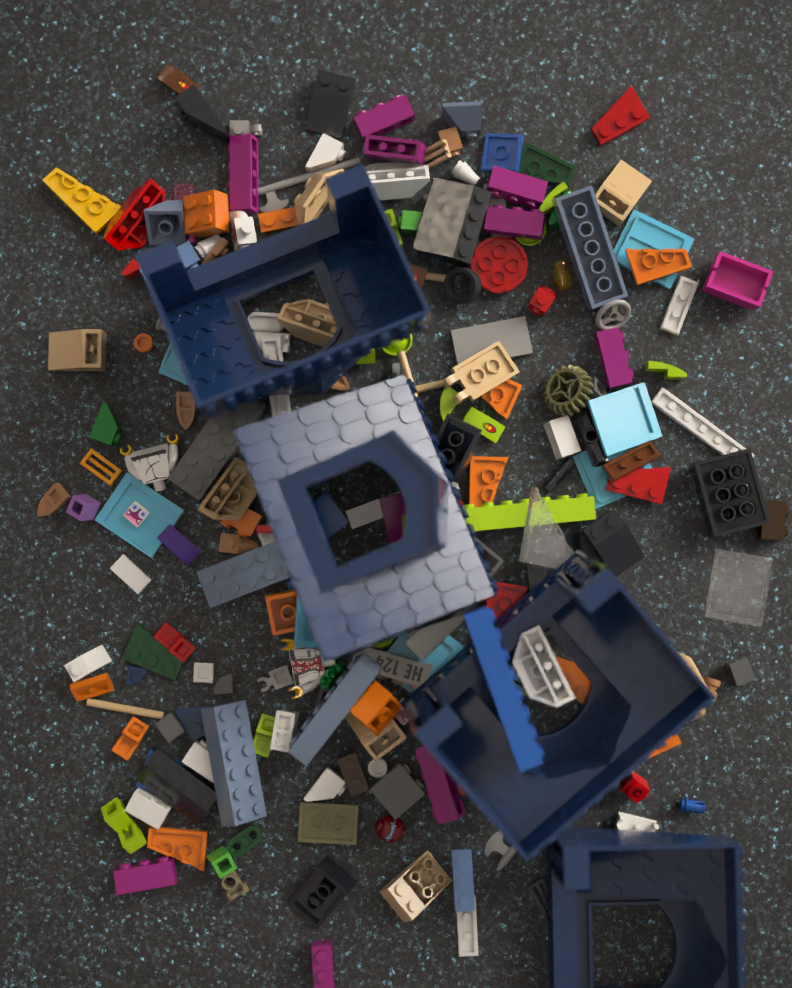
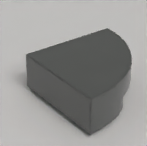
M233 673L227 674L218 680L214 688V694L234 693Z

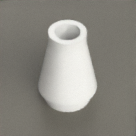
M459 160L451 171L455 178L470 185H475L480 178L465 161L463 163Z
M218 234L196 243L197 246L194 247V250L204 260L221 238Z

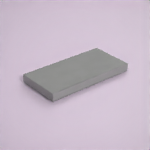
M525 316L451 330L457 365L497 341H500L510 358L533 353Z

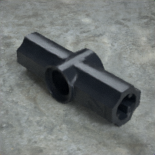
M582 409L580 412L575 413L574 417L582 437V443L587 450L592 467H600L609 462L608 457L604 454L590 410ZM589 435H593L596 437V439L594 441H589L586 437Z

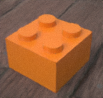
M209 190L183 196L185 234L196 238H203L229 232L228 194L217 190Z
M295 589L264 595L272 635L295 631L297 604Z
M375 681L367 687L364 695L357 700L350 712L378 737L402 709V705L388 690Z

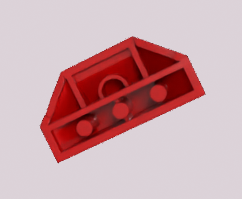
M151 178L141 184L129 195L109 221L103 239L118 251L143 247L148 241L144 209L164 202L165 190Z

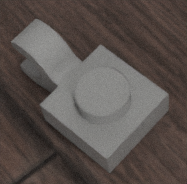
M230 120V136L249 133L253 136H263L261 124L250 126L249 120Z

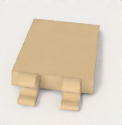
M497 341L451 369L453 374L445 378V381L442 383L447 389L456 382H459L463 391L456 394L453 398L456 405H458L468 397L473 402L518 375L519 370L500 341Z

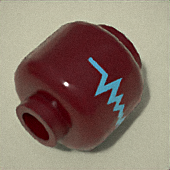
M386 814L376 821L375 830L379 839L395 843L402 839L405 825H403L400 818L395 820L391 815Z

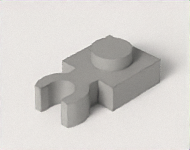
M288 665L269 671V678L260 677L257 682L265 681L267 683V686L262 688L261 692L267 691L272 685L277 690L294 683Z

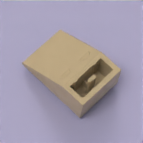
M620 160L595 194L601 214L620 227L652 180Z
M102 329L50 332L48 371H106L107 334Z
M350 711L345 716V719L375 762L407 738V735L394 718L377 737Z
M427 850L396 875L379 892L402 921L408 922L414 920L452 880Z

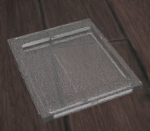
M715 549L704 617L762 627L773 559Z

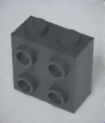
M398 762L370 787L371 792L395 820L425 795L423 790L425 788L424 784L419 778L415 780L411 775L413 771L406 763L402 765L401 762Z

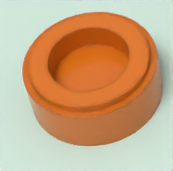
M141 333L136 336L134 346L139 352L148 353L154 347V340L150 335Z

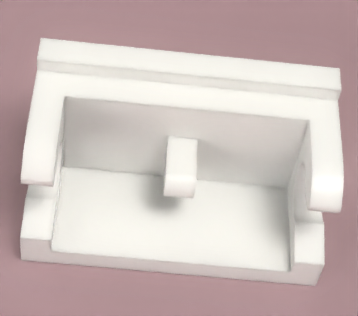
M253 331L261 351V339L280 336L282 352L289 353L291 334ZM266 348V351H278V349Z
M568 415L544 424L556 460L581 451Z
M276 711L270 749L283 752L289 751L292 747L289 743L297 733L300 712Z
M138 787L124 811L159 830L172 807L156 795Z
M618 811L614 829L656 832L659 827L656 820Z

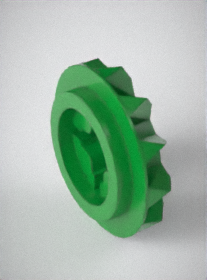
M341 663L330 666L323 674L320 687L324 691L336 685V681L344 672V667Z

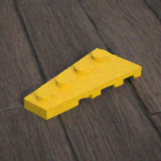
M55 168L43 179V183L96 235L109 224V221L121 207L58 168Z

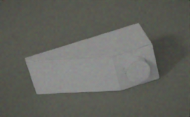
M461 615L421 628L418 631L414 629L406 637L408 641L405 644L421 660H425L465 619Z

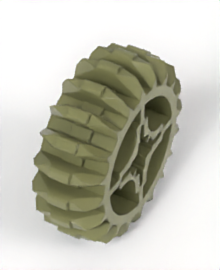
M569 364L568 367L562 365L561 370L555 368V374L549 373L551 378L545 380L547 385L543 386L545 392L542 395L545 398V404L548 405L551 411L567 416V414L574 415V411L580 412V407L586 408L585 402L590 400L588 396L593 394L591 388L594 386L591 383V377L584 369L582 370L579 366L574 367Z

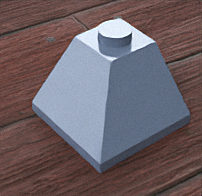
M481 101L443 103L442 121L450 128L456 126L460 137H466V139L477 138L481 133Z
M166 200L144 209L149 245H160L170 240H173L175 245H181L187 241L183 200Z

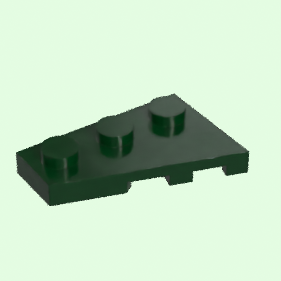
M526 142L521 151L518 173L541 179L548 183L561 184L565 182L568 185L577 167Z
M139 623L136 624L122 657L126 661L174 681L177 680L184 663L171 654L166 647L153 638V635Z

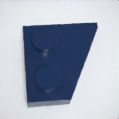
M215 705L177 708L174 710L193 742L205 735L201 709Z

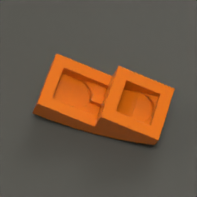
M133 716L111 751L129 761L150 726Z

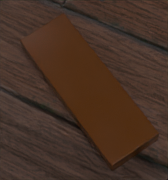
M649 440L603 464L601 468L611 483L659 459L661 455Z

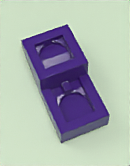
M171 524L157 537L186 565H189L201 552Z

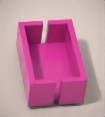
M719 251L714 256L709 269L710 273L706 277L702 292L756 311L761 307L766 294L765 289L768 288L774 271Z

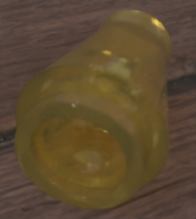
M565 261L555 262L554 286L560 291L571 288L573 280L565 265Z

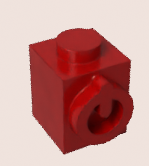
M541 286L534 294L527 308L533 314L544 317L556 294L550 288Z
M636 772L618 782L620 792L637 804L645 799L651 791L647 781Z

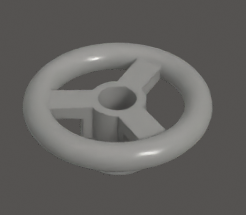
M620 299L607 302L597 312L595 318L597 327L602 331L622 327L631 315V307L628 302ZM618 305L625 308V315L618 313ZM610 321H619L618 323L611 326L605 325Z

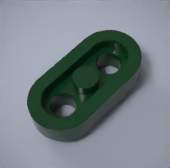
M252 824L233 836L227 843L229 854L233 857H239L257 845L263 836L262 829ZM255 831L257 836L251 837L250 832ZM234 843H239L241 847L236 849Z

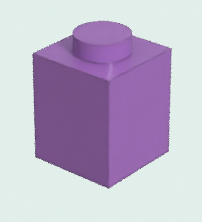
M87 494L73 495L66 513L80 521L94 520L101 502Z

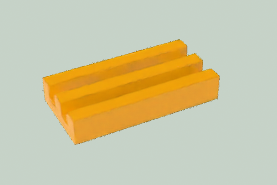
M92 448L80 462L81 465L110 486L114 484L113 482L123 472ZM92 454L95 455L108 466L113 468L116 472L112 473L90 456ZM87 460L111 476V479H107L86 463Z

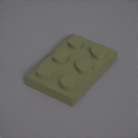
M300 801L298 842L356 845L359 804Z

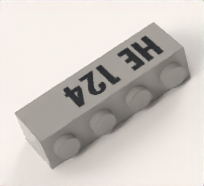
M369 648L354 654L353 657L354 659L356 655L361 656L365 652L382 666L375 678L384 680L385 677L392 679V683L403 685V682L411 684L410 688L415 690L429 678L432 669L430 664L387 653L376 648Z

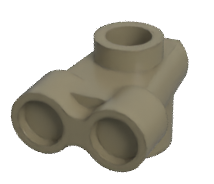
M235 870L221 879L222 886L226 889L224 894L228 901L249 891L246 882L241 881Z

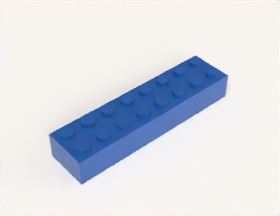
M484 605L463 613L519 771L521 772L543 764L542 758L545 755L540 743L535 742V738L538 735L533 724L528 722V719L531 718L526 704L522 705L521 699H524L519 685L514 683V680L517 679L512 665L508 666L507 660H510L505 646L501 647L500 641L503 638L498 627H494L493 622L496 621L493 610L491 608L488 609Z

